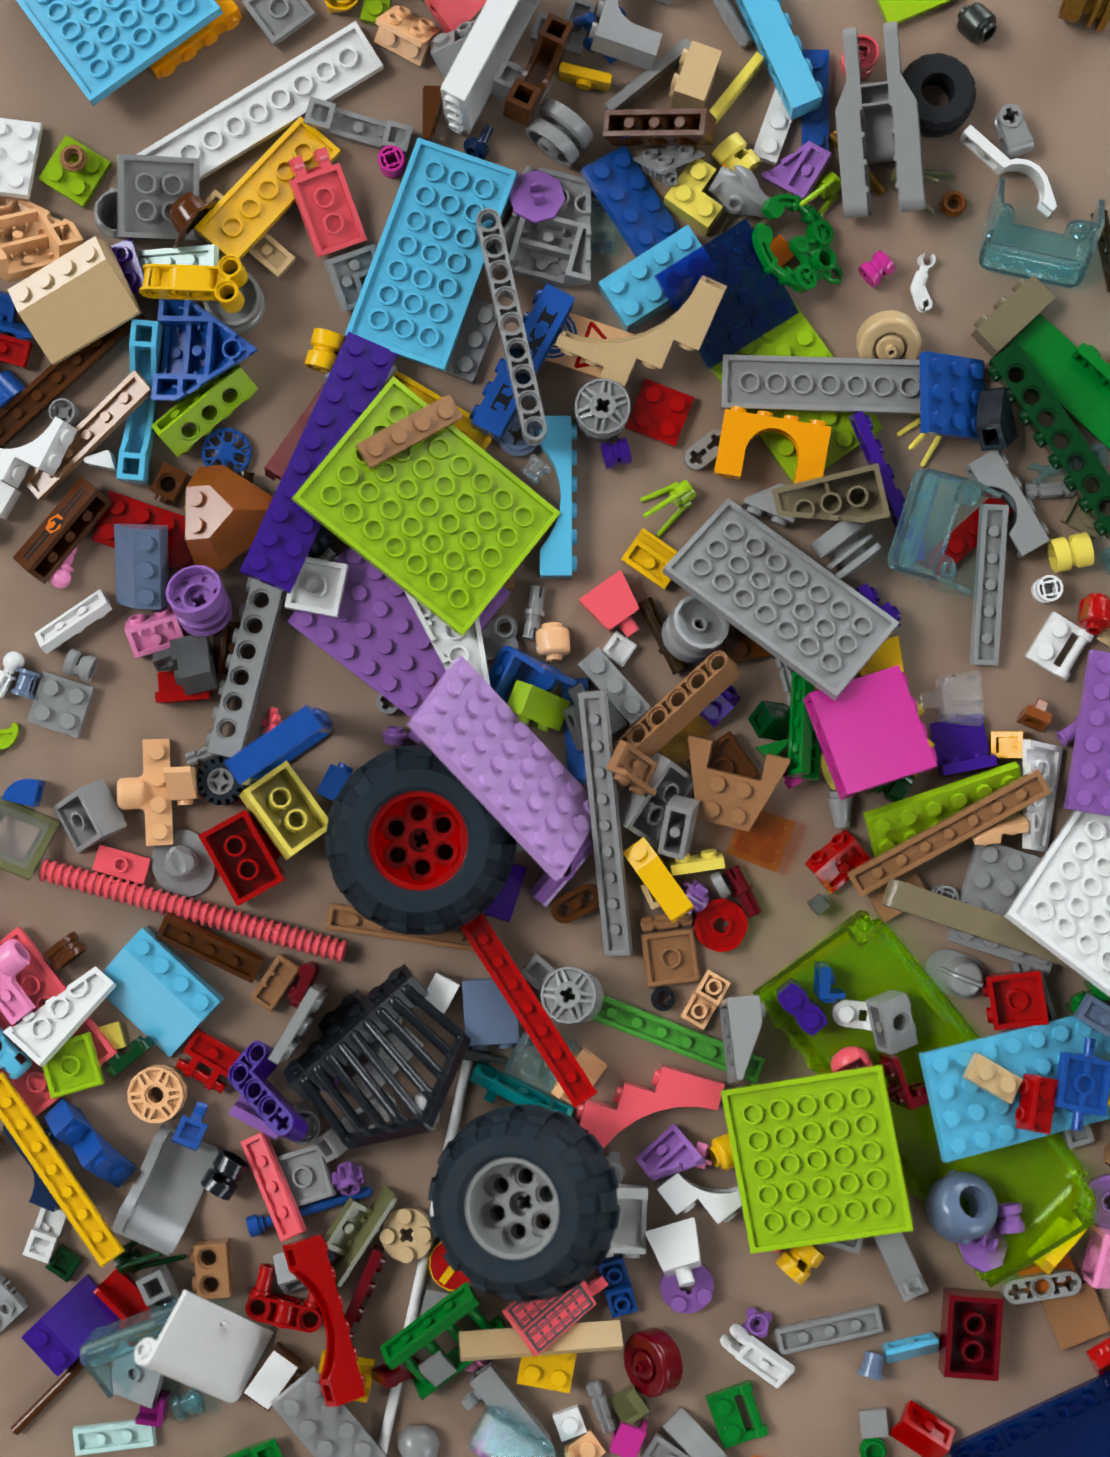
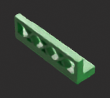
M794 671L792 672L788 743V758H792V761L787 768V776L817 781L819 780L820 744L803 701L810 692L814 691V685Z

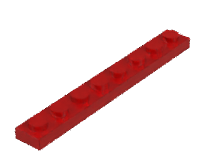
M483 913L469 923L460 926L461 931L574 1108L596 1095L597 1091Z

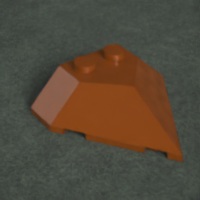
M225 465L199 467L186 486L185 541L195 565H204L214 571L225 570L231 565V561L241 553L245 554L249 551L273 499L272 495L233 472V470Z

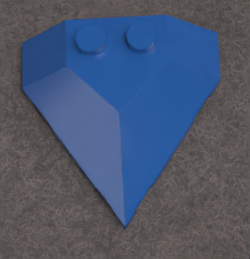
M159 299L157 321L165 326L162 370L161 373H153L151 400L180 401L259 350L194 301Z

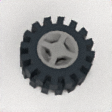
M217 757L208 760L205 765L201 766V771L197 774V787L200 789V795L207 802H211L214 805L232 804L240 799L239 795L245 790V785H239L224 763L229 758Z

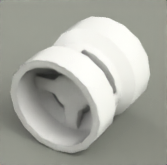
M1046 575L1037 579L1031 587L1032 597L1041 604L1057 600L1063 593L1062 581L1054 575Z

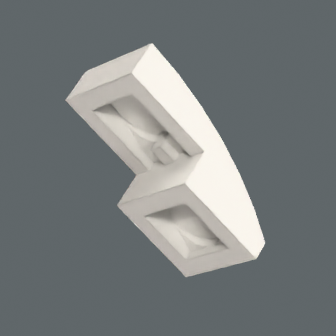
M41 1207L22 1255L47 1264L49 1263L67 1220L60 1207L55 1212Z

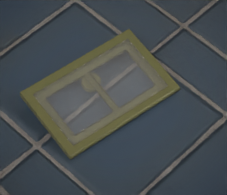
M0 796V869L30 881L61 822L18 803L2 800Z

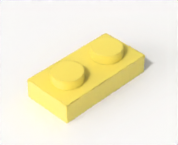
M716 849L702 850L701 854L690 855L688 853L684 860L669 858L672 876L725 868L723 854Z

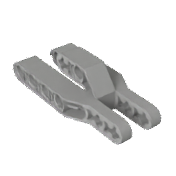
M897 21L883 23L887 81L862 84L857 27L843 29L846 83L835 114L845 219L872 216L869 163L895 162L897 183L895 184L899 202L898 212L926 209L918 102L902 77Z

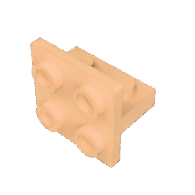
M393 6L376 19L375 24L379 28L374 42L421 66L424 64L430 41L440 33V29L434 26L431 20L419 18L411 14V11L404 6Z

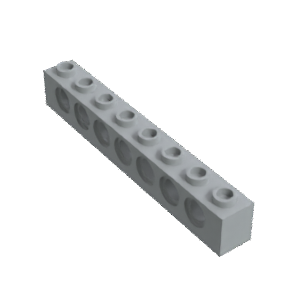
M249 577L246 583L247 601L246 603L242 602L239 610V618H242L240 628H235L232 637V643L235 644L233 654H228L226 660L227 678L226 680L222 679L220 683L219 695H222L219 706L215 705L212 721H215L213 731L208 732L205 741L208 753L226 758H231L247 745L286 592L252 577ZM261 595H266L269 597L268 605L263 608L257 607V598ZM253 621H261V631L256 634L250 633V624ZM248 646L255 647V656L251 659H244L242 655L243 650ZM240 672H247L249 675V680L244 685H237L236 676ZM236 697L241 698V708L237 711H231L229 708L230 701ZM228 723L235 725V733L231 737H225L222 732L223 727Z

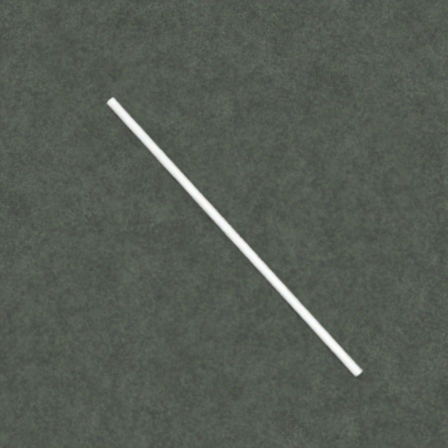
M462 1061L443 1150L448 1142L452 1141L458 1133L473 1061ZM432 1201L428 1215L430 1218L434 1216ZM432 1248L427 1255L418 1260L404 1328L417 1319ZM403 1382L394 1388H390L378 1442V1445L386 1455Z

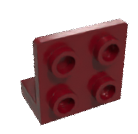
M884 1052L879 1053L880 1061L878 1065H883L884 1075L889 1084L887 1091L890 1100L895 1102L896 1105L909 1110L929 1104L926 1085L919 1083V1081L907 1084L899 1058Z

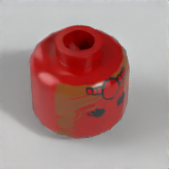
M1091 593L1079 603L1077 621L1079 626L1085 629L1087 633L1097 635L1110 628V599L1102 593Z

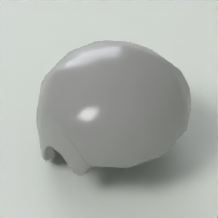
M425 1424L408 1425L398 1435L397 1448L401 1457H437L440 1441L437 1433Z

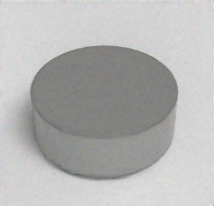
M720 871L711 874L710 878L720 897L725 898L731 895V891Z

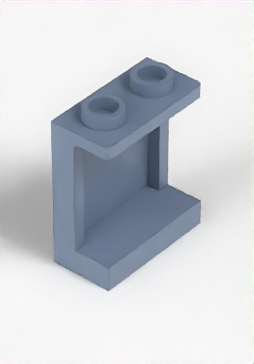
M491 977L463 979L465 1033L471 1039L469 1046H472V1050L488 1049V1045L498 1044L499 1048L502 1049L515 1047L514 1043L520 1042L518 1019Z

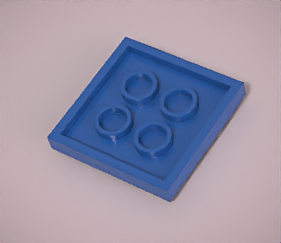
M930 351L920 353V421L922 434L979 440L975 425L979 392L984 390V360Z

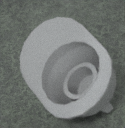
M949 949L938 950L930 955L924 970L926 979L931 986L961 999H971L983 992V981H986L987 975L986 968L980 961Z

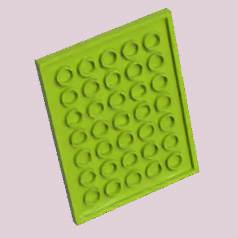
M393 376L292 497V501L462 637L561 512L454 425L443 429L369 470L357 450L356 444L428 406L426 402Z

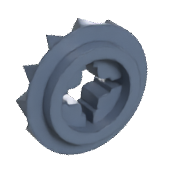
M515 414L499 445L509 455L521 457L530 454L536 446H531L521 439L515 446L513 445L514 436L508 430L518 432L521 429L518 414ZM531 426L527 429L530 436H539L538 426Z

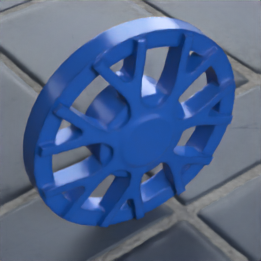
M225 427L214 430L206 437L202 445L201 454L205 466H212L217 459L225 466L226 463L233 462L236 470L234 472L238 474V471H244L248 467L252 451L250 443L244 434L236 429ZM225 432L233 433L231 442H225ZM214 436H217L221 441L217 447L210 441ZM242 439L246 446L237 450L234 444ZM207 449H215L216 456L207 458ZM238 453L246 456L244 464L236 461Z

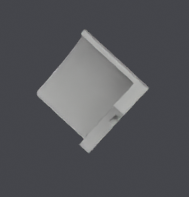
M162 1124L154 1136L140 1168L142 1172L136 1184L133 1183L119 1209L111 1231L167 1256H171L205 1189L200 1182L208 1169L214 1168L213 1161L220 1150L201 1141L197 1152L173 1143L172 1138L176 1130Z

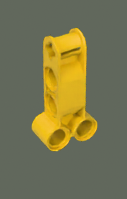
M235 255L222 257L217 266L145 264L142 266L144 279L139 293L144 297L152 299L218 301L223 310L231 314L239 312L244 306L245 300L239 288L247 282L248 273L240 259ZM237 269L235 273L229 274L231 270ZM234 294L232 298L225 300L228 295Z

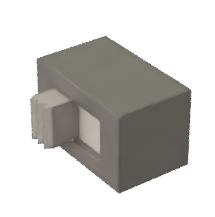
M825 893L822 896L817 894L807 904L816 915H820L830 907L827 904L830 899Z

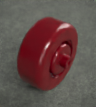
M652 1327L634 1333L628 1338L624 1347L623 1360L628 1378L635 1388L648 1397H658L675 1390L682 1379L683 1362L679 1348L672 1337L662 1329Z

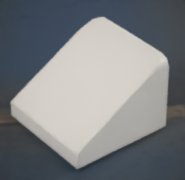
M108 450L84 458V462L90 467L117 472L118 464L115 455Z

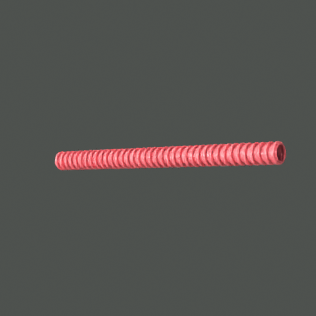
M48 858L42 862L39 870V880L41 882L45 880L49 884L55 882L56 886H61L62 884L64 888L71 887L74 891L77 889L82 893L88 891L89 895L95 893L96 897L103 895L104 899L112 898L114 902L120 900L122 904L128 902L129 906L136 904V908L143 906L144 910L152 909V912L155 913L160 911L162 915L169 912L180 918L183 917L186 921L192 920V923L195 924L197 922H200L202 926L208 924L209 928L216 926L217 930L223 928L225 932L231 930L235 935L237 933H241L242 937L249 935L250 939L256 937L257 941L262 939L265 940V943L271 941L275 946L277 944H281L283 948L289 946L290 950L296 948L297 952L304 950L305 954L311 952L315 957L317 955H321L323 959L329 957L330 961L337 959L338 963H341L346 955L348 943L345 939L342 942L337 937L331 939L330 935L324 937L323 933L316 935L315 931L309 933L307 929L299 930L297 926L291 928L290 924L283 926L282 922L276 924L275 920L270 922L267 921V918L261 920L257 915L251 917L250 913L243 915L242 911L236 913L235 909L228 911L227 907H222L221 909L217 904L211 906L209 902L203 904L202 900L196 902L195 898L188 900L187 896H182L181 898L179 894L171 895L169 891L163 893L162 889L155 891L154 887L148 889L147 885L139 886V883L136 882L131 884L129 880L123 882L122 878L115 880L114 876L109 878L106 874L100 876L99 872L91 873L89 869L83 871L81 867L75 869L74 865L68 867L66 863L60 865L58 861L51 862V859Z

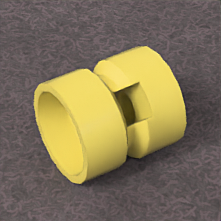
M738 132L728 136L712 152V157L720 166L725 164L727 168L734 171V166L740 165L753 172L761 163V159L752 149H746L747 142Z
M1087 532L1070 535L1068 540L1063 536L1050 539L1047 542V555L1054 573L1071 570L1073 565L1082 568L1094 564L1093 545Z

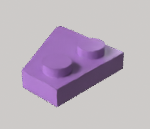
M808 141L799 147L794 154H789L781 160L782 163L770 171L765 170L761 174V178L790 195L795 196L798 194L802 198L801 200L810 195L833 155L824 148Z
M675 1123L635 1158L636 1162L653 1181L706 1162L704 1157Z

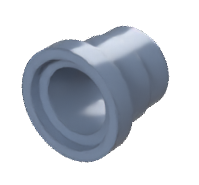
M865 1350L861 1369L858 1368L857 1374L883 1381L884 1375H882L885 1355Z

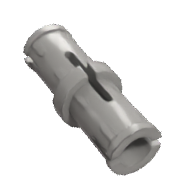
M530 585L528 605L523 613L526 615L522 638L536 641V631L540 629L542 617H545L543 606L547 588Z

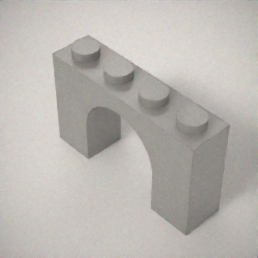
M600 0L595 15L600 17L599 23L593 22L588 37L593 39L590 50L651 71L663 34L630 22L619 8L618 2L620 0ZM656 0L670 6L672 0Z

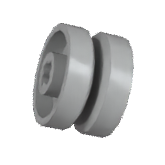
M549 99L540 109L541 119H533L525 129V133L531 142L553 161L562 166L571 167L579 157L578 148H586L593 139L594 134L586 122L574 111L556 100Z
M237 269L231 270L229 274L235 273ZM249 273L247 282L239 288L245 300L244 306L239 312L227 313L218 301H203L205 310L237 334L254 329L261 322L265 314L266 301L263 291ZM234 294L228 295L225 300L232 298Z
M689 595L677 604L663 623L661 633L663 643L670 654L680 661L688 663L702 662L722 644L728 635L729 622L693 595Z

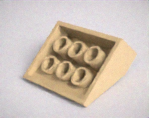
M96 236L8 289L18 314L52 365L58 364L142 313L110 244Z

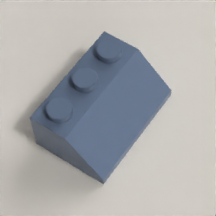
M114 524L116 603L134 609L161 610L169 605L166 597V588L169 582L168 525Z

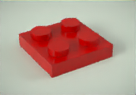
M645 378L626 429L675 448L694 397Z

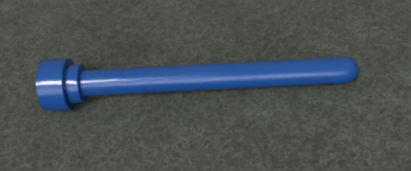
M370 1186L360 1188V1191L354 1195L346 1196L339 1194L299 1206L298 1209L301 1216L304 1217L344 1205L349 1197L356 1200L370 1197L373 1194V1189ZM258 1214L246 1217L251 1238L263 1235V1232L267 1231V1227L274 1226L271 1216L264 1217L263 1215L258 1216Z

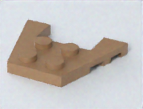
M689 735L688 744L694 798L700 801L697 819L749 832L774 789L779 784L786 769L791 764L792 758L768 753L760 780L710 768L709 762L714 740Z

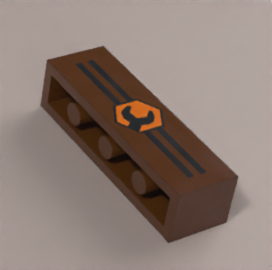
M81 476L14 555L13 559L29 574L45 584L113 502Z

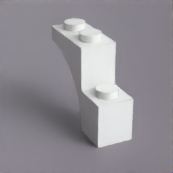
M55 417L44 433L29 444L13 449L0 448V480L18 489L29 466L54 476L78 429Z
M680 1172L666 1176L656 1184L658 1192L676 1215L681 1211L683 1214L690 1211L696 1205L695 1201L699 1199L716 1223L719 1224L722 1221L726 1223L734 1218L737 1214L736 1210L742 1206L738 1185L725 1189L707 1188L690 1181Z

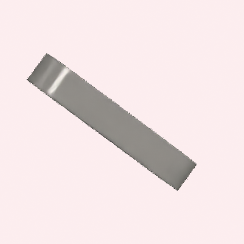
M1064 1268L1053 1270L1050 1275L1045 1272L1009 1277L1002 1283L1001 1292L1008 1302L1023 1304L1075 1295L1081 1289L1082 1282L1078 1274L1073 1270ZM1065 1276H1069L1074 1280V1282L1070 1283V1288L1067 1289L1064 1284L1054 1285L1052 1278L1055 1277L1054 1280L1057 1283L1066 1281ZM1045 1279L1048 1282L1047 1291L1041 1294L1035 1292V1282ZM1025 1282H1028V1289L1031 1295H1028L1026 1290H1021L1014 1297L1008 1291L1012 1290V1285L1014 1284L1020 1289L1027 1288Z

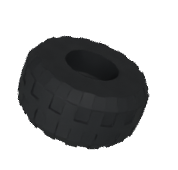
M944 53L926 54L911 62L903 71L902 77L918 102L921 136L942 137L953 133L963 125L969 117L976 99L975 81L965 64L957 58L945 55ZM927 85L941 87L946 92L949 103L944 106L929 104L924 100L921 88Z

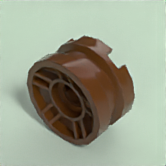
M75 931L59 940L44 954L47 959H51L54 962L53 967L56 971L67 966L87 950V946L78 941L79 936Z

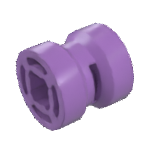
M1020 1202L998 1204L997 1216L999 1217V1223L997 1228L999 1234H1013L1025 1231V1224L1020 1217L1022 1213V1204Z

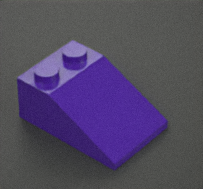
M88 1274L21 1337L57 1377L119 1318L94 1293L98 1285Z

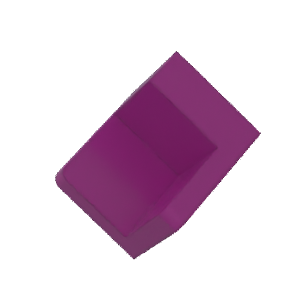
M160 1390L155 1408L150 1409L140 1405L139 1413L135 1418V1424L162 1427L167 1419L171 1391Z

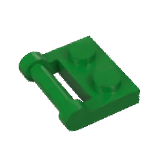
M750 1380L705 1395L724 1449L754 1438H762L769 1434L767 1424H763L752 1393L754 1388ZM742 1395L753 1427L745 1429L734 1396Z

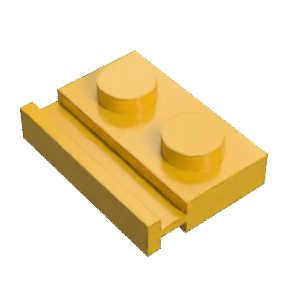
M642 528L622 556L621 561L665 590L671 579L662 573L663 568L678 552Z

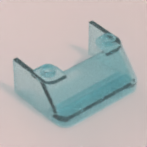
M1000 178L988 210L979 251V264L981 267L989 271L1024 277L1025 279H1030L1034 275L1040 282L1066 288L1078 286L1083 281L1105 226V200L1099 199L1091 221L1073 220L1066 226L1064 234L1014 224L1015 211L1010 204L1004 202L1005 178Z
M921 468L917 470L913 475L888 554L889 567L897 573L938 591L970 595L972 590L953 582L956 574V564L951 557L944 555L960 504L963 506H973L978 502L979 497L1001 498L1002 493L978 481L934 469Z
M179 1298L104 1327H98L89 1334L80 1348V1362L108 1398L114 1396L111 1361L135 1353L136 1346L144 1338L150 1337L157 1340Z

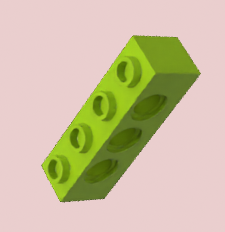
M236 364L184 397L154 422L151 427L172 452L179 457L182 453L188 452L193 447V444L202 436L208 435L222 419L228 418L241 403L251 399L254 392L259 388L239 364ZM231 388L228 394L223 395V392L226 389ZM210 406L208 411L202 412L205 407ZM190 423L189 427L182 429L185 424Z

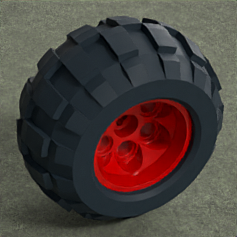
M427 745L394 748L366 762L346 780V783L334 799L328 815L325 849L336 886L360 915L392 932L405 935L428 936L445 933L465 925L482 914L493 903L502 891L511 873L516 850L515 838ZM417 805H422L427 810V816L421 821L416 820L412 814L414 807ZM441 817H446L451 821V829L446 833L440 832L437 829V821ZM394 820H399L404 825V832L399 836L392 834L390 831V824ZM425 832L429 844H423L419 847L415 836L422 835ZM447 844L452 847L453 855L450 859L445 860L439 856L438 850L441 845ZM396 847L403 848L406 853V858L401 863L395 862L392 858V851ZM420 859H425L430 863V871L425 875L418 873L416 870V863Z

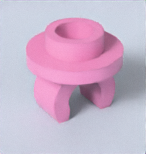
M697 1143L696 1149L706 1162L696 1166V1168L705 1170L706 1165L712 1166L713 1162L707 1160L708 1148H710L708 1144Z

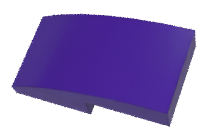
M866 583L855 589L898 622L901 620V615L895 605L891 607L889 602L881 606L878 605L877 602L880 601V598L873 586L869 587Z
M513 864L506 884L493 903L484 911V915L510 922L526 867Z

